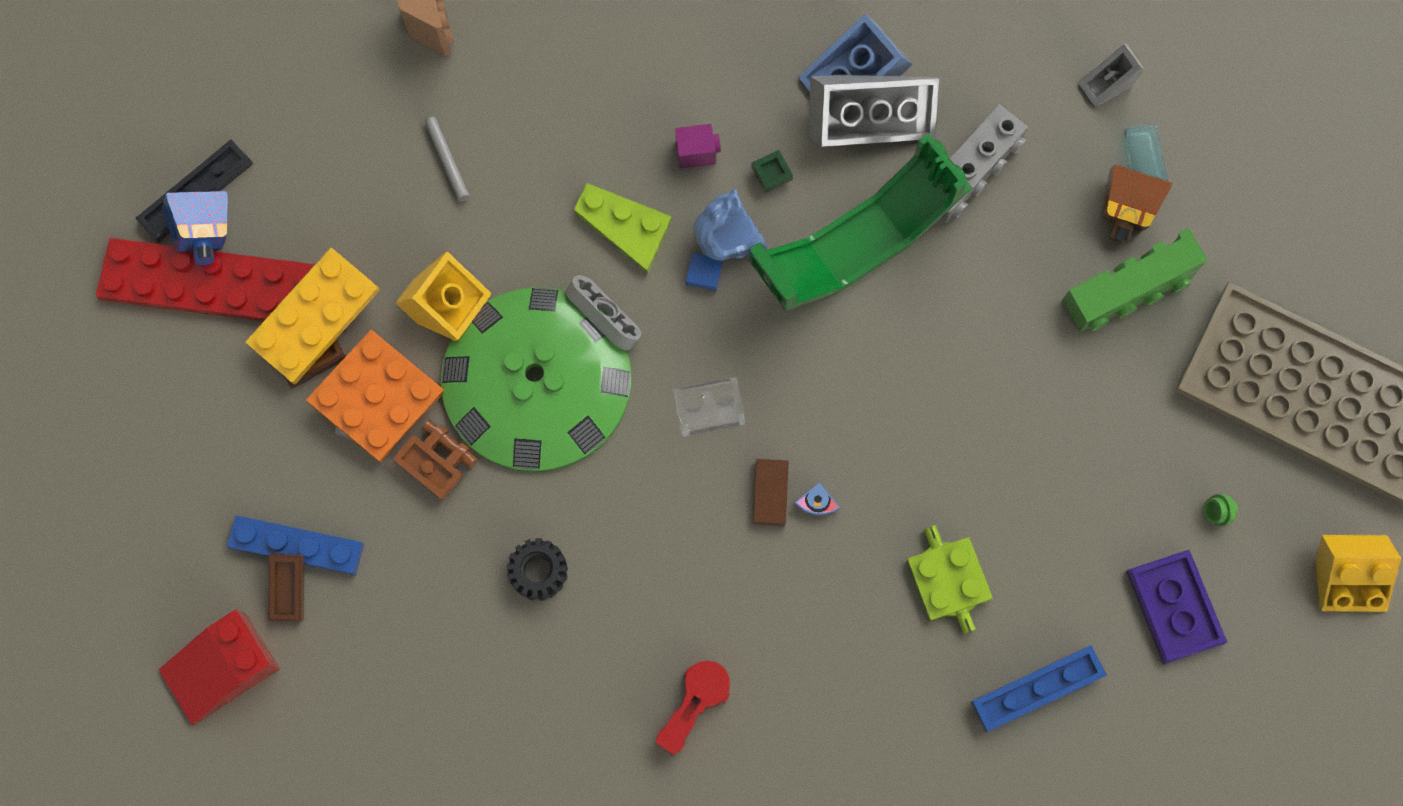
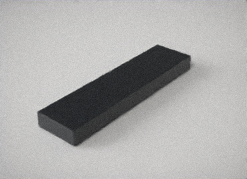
M230 139L166 193L221 191L253 165V162ZM165 194L135 218L157 243L170 234L162 211Z

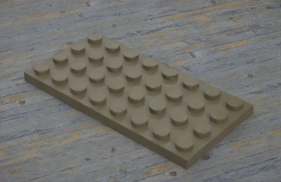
M1229 281L1216 304L1175 392L1403 505V366Z

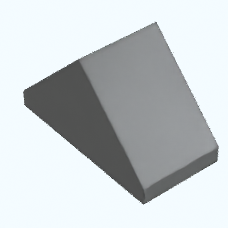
M1123 44L1078 83L1094 107H1098L1132 88L1144 67L1129 46Z

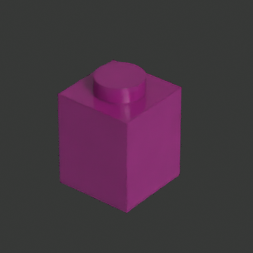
M712 123L675 128L679 169L716 163V153L721 152L719 134L713 135Z

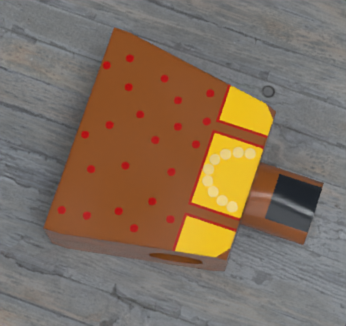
M1116 164L1110 168L1102 218L1115 222L1110 239L1128 244L1133 228L1141 231L1148 229L1173 183Z

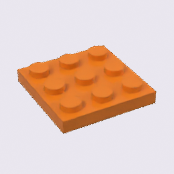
M370 330L306 399V402L381 464L442 396L444 389L374 331Z

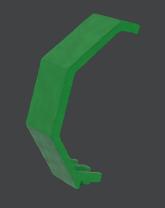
M930 133L918 140L913 157L870 198L807 238L769 250H765L759 242L749 249L748 261L782 308L787 311L839 293L916 242L973 188L968 183L962 168L954 165L947 156L944 145L939 140H934Z

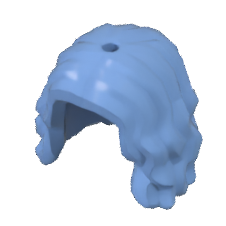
M736 189L716 196L713 203L706 205L693 225L696 242L701 247L704 255L711 259L721 261L730 258L741 259L749 255V249L759 242L764 249L767 247L763 235L758 233L754 222L743 208Z

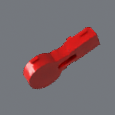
M708 660L698 662L691 668L688 667L683 675L685 677L684 688L686 693L682 700L683 704L679 710H675L664 729L661 728L654 743L668 751L673 757L677 752L680 753L686 743L684 741L695 726V720L699 714L702 715L706 708L716 707L722 702L726 703L731 695L728 693L730 688L729 675L725 668L717 662ZM694 696L701 700L699 704L693 700Z

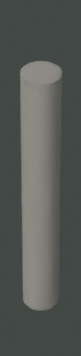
M430 117L425 120V125L458 201H465L470 197L436 117Z

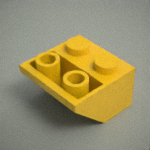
M1387 535L1321 536L1315 561L1319 607L1321 611H1388L1401 556Z

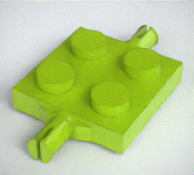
M937 525L931 526L932 533L930 528L927 527L923 531L926 534L930 548L924 553L907 558L928 618L931 622L945 616H957L963 635L969 633V630L973 632L976 628L969 611L976 605L992 600L993 597L970 537L953 543H943Z

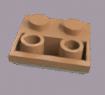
M397 0L409 38L445 57L450 56L448 44L454 43L443 0Z

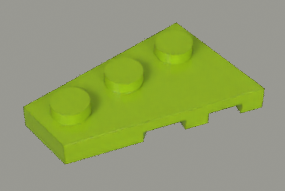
M586 183L574 208L575 214L602 237L607 238L622 254L631 258L648 275L672 222V216L589 183Z

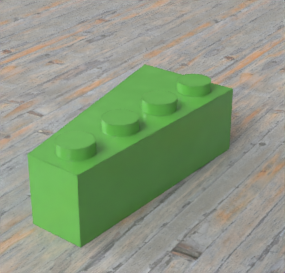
M1187 228L1178 233V237L1172 244L1167 246L1162 241L1152 246L1151 250L1141 256V260L1138 261L1133 256L1123 261V263L1113 269L1114 274L1111 275L1106 270L1069 289L1062 300L1080 332L1088 328L1095 331L1107 325L1109 318L1116 315L1119 318H1123L1135 312L1137 305L1144 302L1147 305H1152L1164 298L1163 293L1172 289L1175 293L1186 289L1192 284L1190 280L1208 260L1191 230Z

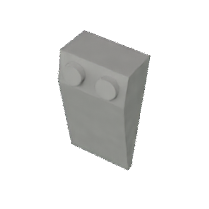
M858 75L811 77L808 138L821 147L919 140L928 133L935 139L939 78Z

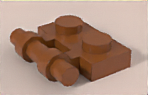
M427 420L421 430L429 435L426 440L422 442L413 434L392 460L443 501L464 477L455 467L462 462L469 469H472L478 462V458L470 453L471 449L464 443L459 444L448 435L449 431L442 425L437 426L431 420ZM438 445H441L451 453L446 460L433 451Z

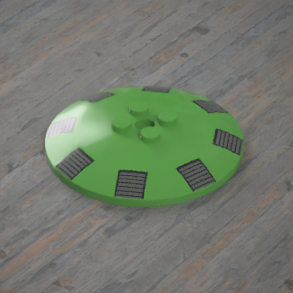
M546 287L522 288L501 294L485 302L458 341L451 339L441 370V387L444 389L442 398L448 417L457 433L471 449L483 458L499 466L517 471L544 472L557 470L575 464L591 455L616 430L626 411L630 397V359L628 351L615 346L569 300L566 291ZM533 367H539L544 371L542 379L537 382H531L526 378L528 370Z

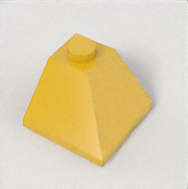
M447 251L411 281L395 304L418 325L458 341L492 293Z

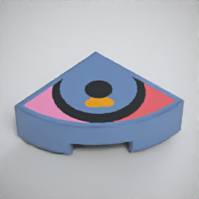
M818 483L794 503L799 510L812 515H830L840 509V506L821 483Z

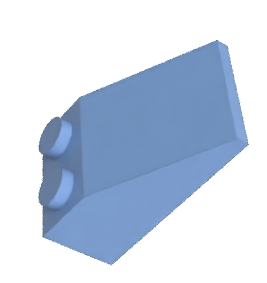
M864 14L798 78L810 91L811 77L833 75L901 76L913 64L878 23L867 14Z

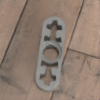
M581 275L575 276L566 289V295L569 300L615 346L622 350H631L641 337L639 327L591 279Z

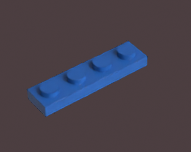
M236 515L227 547L269 557L271 553L305 554V565L356 576L364 544L355 540Z
M1092 645L977 698L971 701V704L985 732H989L1107 676Z

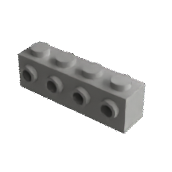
M1000 104L950 158L954 165L962 168L968 183L973 189L939 219L944 224L952 217L958 219L968 207V204L965 202L972 195L978 197L988 184L985 180L991 174L997 176L1007 164L1005 158L1010 153L1016 155L1027 141L1023 137L1028 126Z

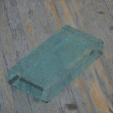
M1156 124L1126 127L1123 133L1131 169L1168 181Z

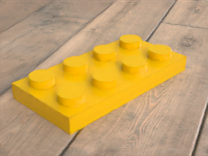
M331 247L245 343L296 385L377 295L380 289Z

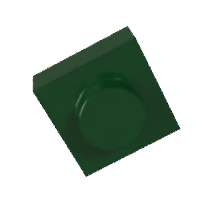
M780 150L752 162L751 168L765 193L793 180V174Z

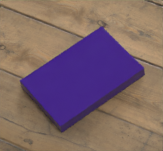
M1190 549L1126 571L1163 664L1228 643Z

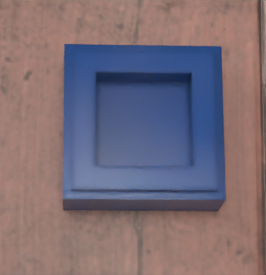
M692 252L686 285L717 291L723 261Z

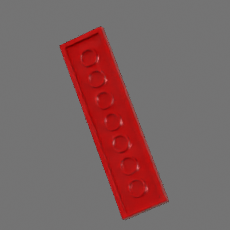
M109 238L96 297L101 301L264 322L315 264L213 251V263L197 265L195 264L193 251L179 252L175 246Z

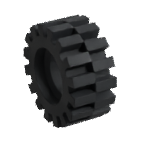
M535 538V541L528 539L524 541L525 544L522 546L517 545L515 547L516 551L514 554H510L509 564L507 563L508 579L514 589L521 596H525L529 600L539 599V601H542L549 596L552 598L558 590L561 591L564 587L563 583L568 577V566L561 550L553 545L551 541H542L541 538ZM539 557L547 560L550 564V573L546 579L540 582H533L526 577L525 567L531 559Z

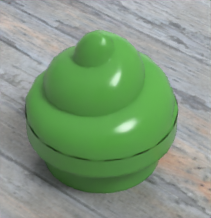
M1214 494L1205 501L1203 511L1205 518L1211 524L1226 526L1235 520L1238 513V505L1226 494Z

